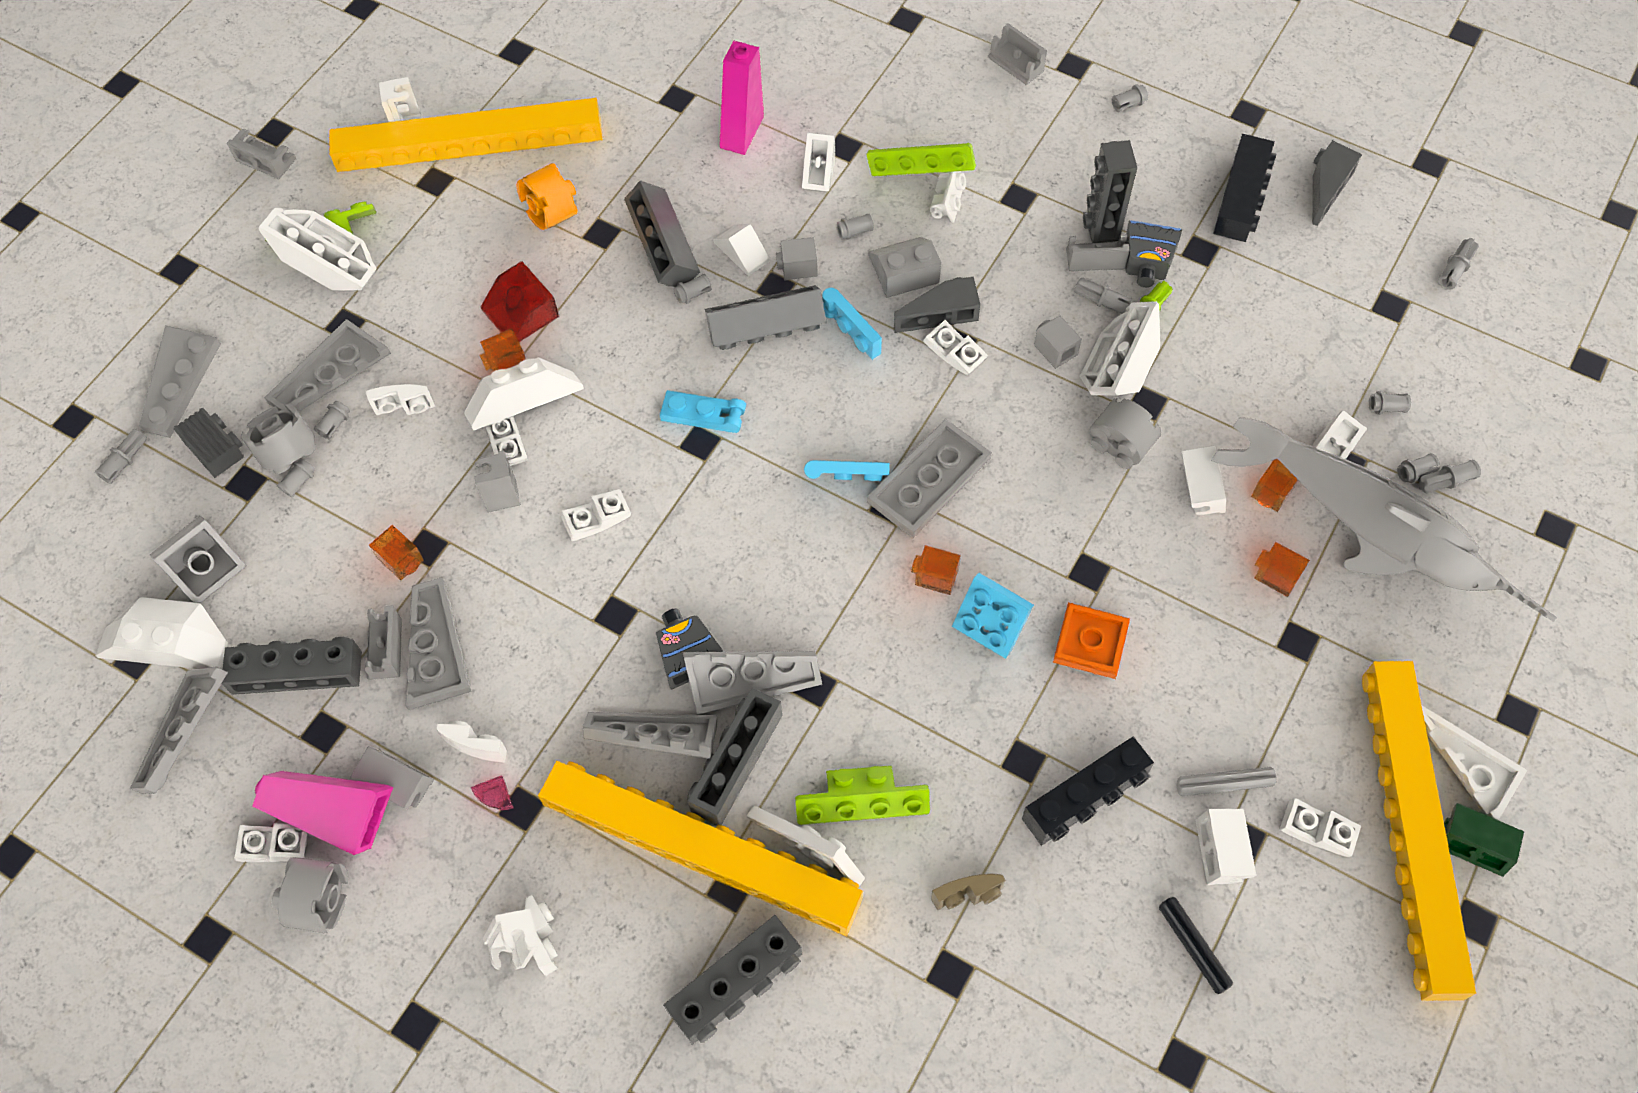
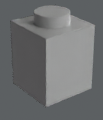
M814 237L780 241L781 252L776 253L778 270L783 269L784 280L818 277Z
M1059 315L1053 320H1046L1039 325L1036 330L1034 346L1056 369L1078 355L1082 339Z

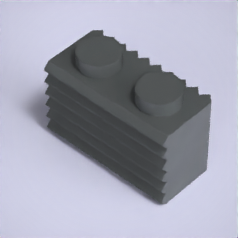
M200 408L198 412L190 415L184 422L174 426V430L203 466L216 478L244 458V455L239 450L243 444L232 431L228 434L223 431L227 426L216 413L210 416L204 408Z

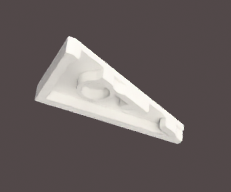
M1422 706L1426 732L1430 740L1483 814L1499 820L1527 770Z
M755 805L746 815L749 820L767 832L772 830L789 838L786 842L787 845L815 861L826 870H832L835 865L845 878L856 882L859 887L864 881L865 877L845 853V845L837 839L829 837L826 840L810 826L804 825L801 828Z

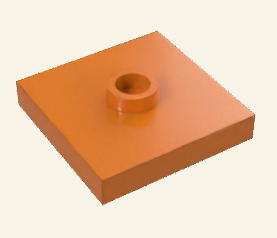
M1068 602L1053 663L1116 679L1130 618Z

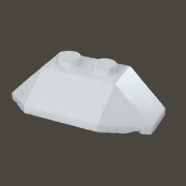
M274 208L259 227V231L281 261L331 290H362L376 271V266L372 262L370 253L362 239L314 211Z
M1158 302L1131 303L1126 308V312L1116 317L1100 333L1080 375L1081 380L1091 395L1117 396L1140 392L1160 348Z
M539 357L521 361L519 365L508 369L496 370L491 375L482 378L464 411V415L474 431L582 390L583 385L573 371Z
M140 597L105 627L95 656L102 659L193 669L220 668L228 642L200 603Z

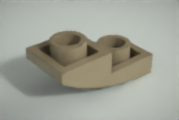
M1002 874L967 876L932 890L931 900L937 910L945 906L948 910L958 906L966 899L964 897L966 894L973 905L981 901L986 905L1002 895L1000 890L1003 889L1006 880Z

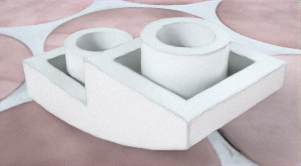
M946 320L923 340L939 357L967 376L988 357L969 336L964 339Z
M401 384L383 386L366 391L368 401L376 416L383 413H391L401 407L404 408L407 416L414 413H422L427 409L435 407L427 386Z
M514 416L485 426L494 455L499 454L498 451L504 450L510 466L528 461Z
M618 489L591 496V503L563 510L561 518L571 541H575L622 522L630 517L631 512L621 490Z
M450 721L449 724L437 725L438 733L453 748L479 759L505 763L507 750L501 739H498L496 736L480 735L477 738L471 726L462 721Z
M1294 798L1288 802L1279 830L1318 848L1351 857L1361 826L1333 811L1324 813Z
M274 823L273 827L240 825L234 857L235 861L285 862L291 857L304 858L308 833L290 824Z
M533 895L526 898L525 909H530L538 942V948L533 956L539 969L547 976L558 969L553 961V958L558 956L555 948L548 937L542 940L554 932L549 924L554 917L545 901L538 904Z

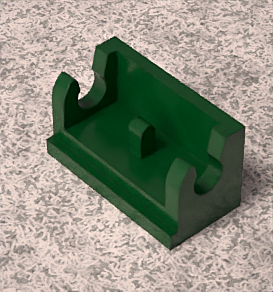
M1456 803L1453 807L1451 818L1446 817L1444 822L1450 854L1504 877L1518 862L1524 831Z

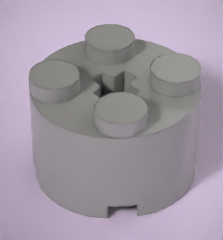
M1114 398L1091 425L1090 433L1093 439L1090 443L1098 452H1108L1116 457L1115 461L1122 468L1130 469L1132 465L1139 464L1159 439L1161 428L1159 425L1154 428L1150 422L1153 416L1139 404L1125 398L1122 402H1117L1118 398Z
M284 404L287 409L279 411L275 406L260 413L247 424L250 429L248 433L242 432L241 439L262 468L273 470L275 474L285 472L289 469L291 463L300 457L309 456L316 450L314 434L295 406L291 404Z
M291 857L286 864L282 886L276 888L272 896V907L278 909L281 925L318 933H328L326 928L333 929L341 917L347 896L341 894L342 883L348 884V874L345 866L339 863Z

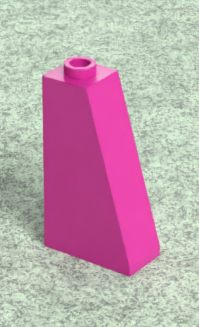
M733 40L723 59L720 148L745 155L764 118L760 51L757 46Z
M278 771L263 775L255 788L256 796L252 806L352 855H356L371 849L393 787L377 783Z

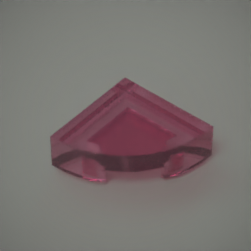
M502 775L471 787L476 798L488 807L496 808L497 810L514 808Z

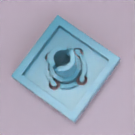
M978 573L969 587L952 627L1006 659L1011 654L1034 604ZM982 626H985V630H988L989 632H985Z

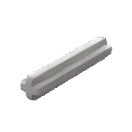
M1272 767L1182 776L1177 780V790L1180 796L1272 787L1277 782V778Z

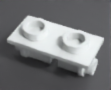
M961 171L941 172L939 174L935 189L937 194L934 195L930 207L931 215L934 218L939 219L942 216L948 215L951 223H954L957 211L960 210L962 190L966 187V178Z

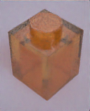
M512 328L480 341L484 353L479 356L486 371L492 369V372L499 369H508L526 360L524 351Z
M1275 459L1258 481L1251 497L1256 499L1262 506L1278 512L1299 480L1278 459Z
M393 525L369 544L376 558L399 580L414 573L420 563L424 561L418 548Z
M1275 542L1270 552L1263 549L1257 559L1255 566L1259 567V570L1254 579L1288 597L1310 560Z
M925 545L922 555H916L911 572L916 574L915 585L951 595L959 571L961 555Z

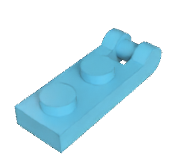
M835 288L825 289L822 293L825 316L827 318H834L840 330L845 334L848 333L854 339L856 347L862 353L866 352L872 360L879 356L882 348V337Z
M667 390L660 412V419L665 422L737 433L741 428L742 421L740 417L745 413L746 403L741 399L735 398L724 400ZM722 413L729 414V416L725 418L721 417Z
M811 460L806 463L804 472L811 479L818 478L822 473H834V479L852 480V474H864V480L882 481V475H889L890 463Z

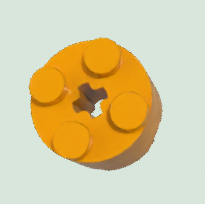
M554 163L517 181L516 187L521 202L526 200L530 208L526 210V213L539 229L551 228L578 213L573 196L576 195V190L570 180L565 181Z

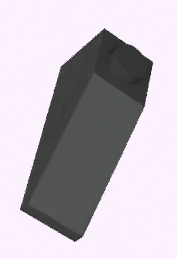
M1333 140L1326 150L1320 149L1313 162L1317 165L1313 174L1312 224L1315 226L1320 224L1354 174L1362 156L1361 153Z
M957 277L952 280H946L895 311L894 332L900 333L934 328L944 320L950 325L979 321L981 304L974 277Z

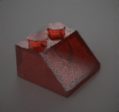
M523 261L498 275L481 305V310L512 346L559 317L554 296Z

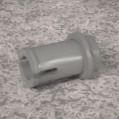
M1136 84L1132 86L1131 90L1112 96V101H1114L1112 105L1115 111L1121 112L1136 104L1139 106L1143 105L1148 99L1147 90L1143 85L1139 86Z
M870 214L848 220L842 218L840 222H837V231L841 239L846 238L849 240L853 235L873 231L874 229Z
M702 274L686 283L679 282L677 287H674V294L679 303L685 302L688 304L691 301L690 299L710 292L712 290L711 283L708 277Z
M1377 391L1375 394H1371L1369 398L1370 411H1375L1379 415L1383 412L1407 413L1411 407V398L1408 393L1384 394L1383 391Z
M334 401L333 404L327 406L329 410L318 425L314 427V430L320 436L328 440L331 439L342 421L349 418L348 413L350 410L338 401Z
M1430 453L1413 461L1409 459L1402 461L1401 465L1397 468V473L1403 482L1414 483L1420 476L1439 471L1440 467L1438 465H1440V462L1436 455Z
M302 458L298 462L294 461L292 463L294 467L277 484V487L290 497L294 496L308 478L312 479L314 477L312 473L315 471V468Z

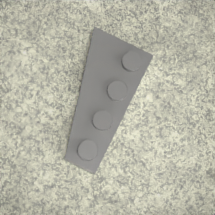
M346 319L264 398L272 407L276 406L279 411L287 409L284 404H291L299 412L391 353L387 346Z
M165 325L139 425L144 432L171 438L174 426L178 425L221 345L217 337Z
M443 577L413 585L410 612L411 638H409L408 649L410 652L409 668H407L408 695H406L405 705L408 710L471 692L448 591Z
M815 651L683 652L697 715L739 705L743 698L746 699L751 688L773 697L822 685Z
M218 667L188 670L130 789L141 794H156L163 787L167 780L168 772L228 672Z
M588 712L583 725V739L711 759L717 730V715Z

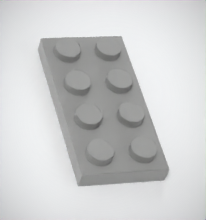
M945 419L867 497V503L914 538L991 459L992 452Z

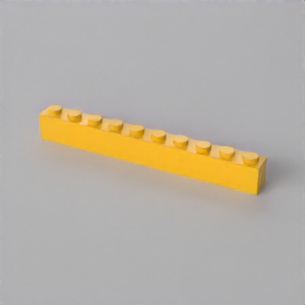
M597 98L329 129V154L337 172L600 141L603 140Z
M1374 661L1362 676V687L1364 692H1368L1369 705L1367 716L1369 722L1373 723L1375 732L1372 742L1375 754L1379 755L1380 761L1378 780L1380 785L1384 786L1386 795L1384 814L1386 818H1390L1392 831L1389 835L1391 850L1396 852L1395 878L1397 884L1401 885L1403 892L1401 912L1403 918L1408 921L1410 932L1407 936V947L1409 953L1414 955L1416 967L1413 972L1414 985L1417 990H1420L1421 1001L1466 1000L1476 994L1414 663L1413 661Z
M556 761L538 794L545 807L846 937L863 900V890L858 889L859 885L848 878L841 877L840 880L827 876L828 872L817 865L809 864L806 867L797 863V859L787 852L778 851L777 854L766 850V846L756 839L747 838L746 841L734 836L735 832L723 825H717L716 828L705 824V820L695 813L687 812L686 815L674 810L675 807L664 800L657 799L656 802L644 798L645 794L640 790L627 786L625 790L614 785L615 781L603 774H597L596 777L585 773L586 769L571 761H568L567 765Z

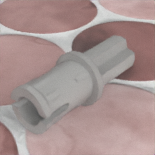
M1473 238L1464 239L1455 254L1448 258V265L1438 279V283L1445 288L1450 280L1451 282L1447 289H1454L1463 272L1468 271L1470 268V261L1479 247Z
M1085 278L1078 280L1074 290L1075 293L1097 302V306L1103 305L1121 314L1126 312V308L1132 300L1130 297L1109 289V285L1103 287Z
M133 429L117 448L110 449L112 453L95 471V474L105 482L112 484L127 464L131 465L133 463L131 460L132 456L144 444L147 437L139 430Z
M1469 460L1456 466L1446 465L1440 471L1420 476L1418 487L1424 493H1430L1445 487L1452 489L1458 483L1480 477L1481 469L1475 460Z

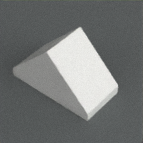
M807 133L802 188L829 192L835 165V136Z
M751 224L733 225L713 239V243L748 277L770 262V258Z

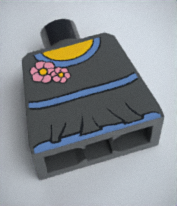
M1129 220L1125 234L1127 235L1125 244H1129L1130 251L1125 269L1128 275L1138 276L1137 284L1139 286L1149 288L1154 285L1155 279H1166L1179 244L1182 229Z
M677 608L670 609L662 615L666 628L656 632L671 690L689 682L683 652H723L697 615L683 620Z

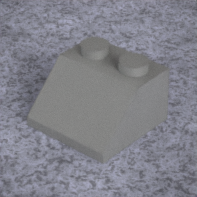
M919 237L868 252L887 298L940 283L941 261L931 240Z
M198 516L150 554V557L193 603L204 601L246 567L245 563L201 516Z

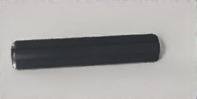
M1170 897L1163 901L1159 906V910L1215 993L1221 994L1231 988L1233 981L1175 897Z

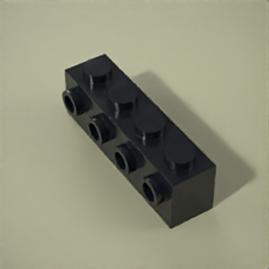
M1242 133L1214 228V235L1246 242L1249 232L1255 233L1260 216L1255 215L1256 210L1261 211L1266 196L1261 194V190H1267L1271 174L1266 172L1267 169L1272 170L1277 155L1272 153L1275 141Z
M1133 736L1026 806L1022 820L1041 846L1051 839L1053 842H1056L1070 831L1069 827L1078 821L1080 824H1083L1097 813L1096 809L1105 803L1107 806H1110L1124 795L1123 791L1129 787L1137 788L1150 778L1149 772L1154 762Z

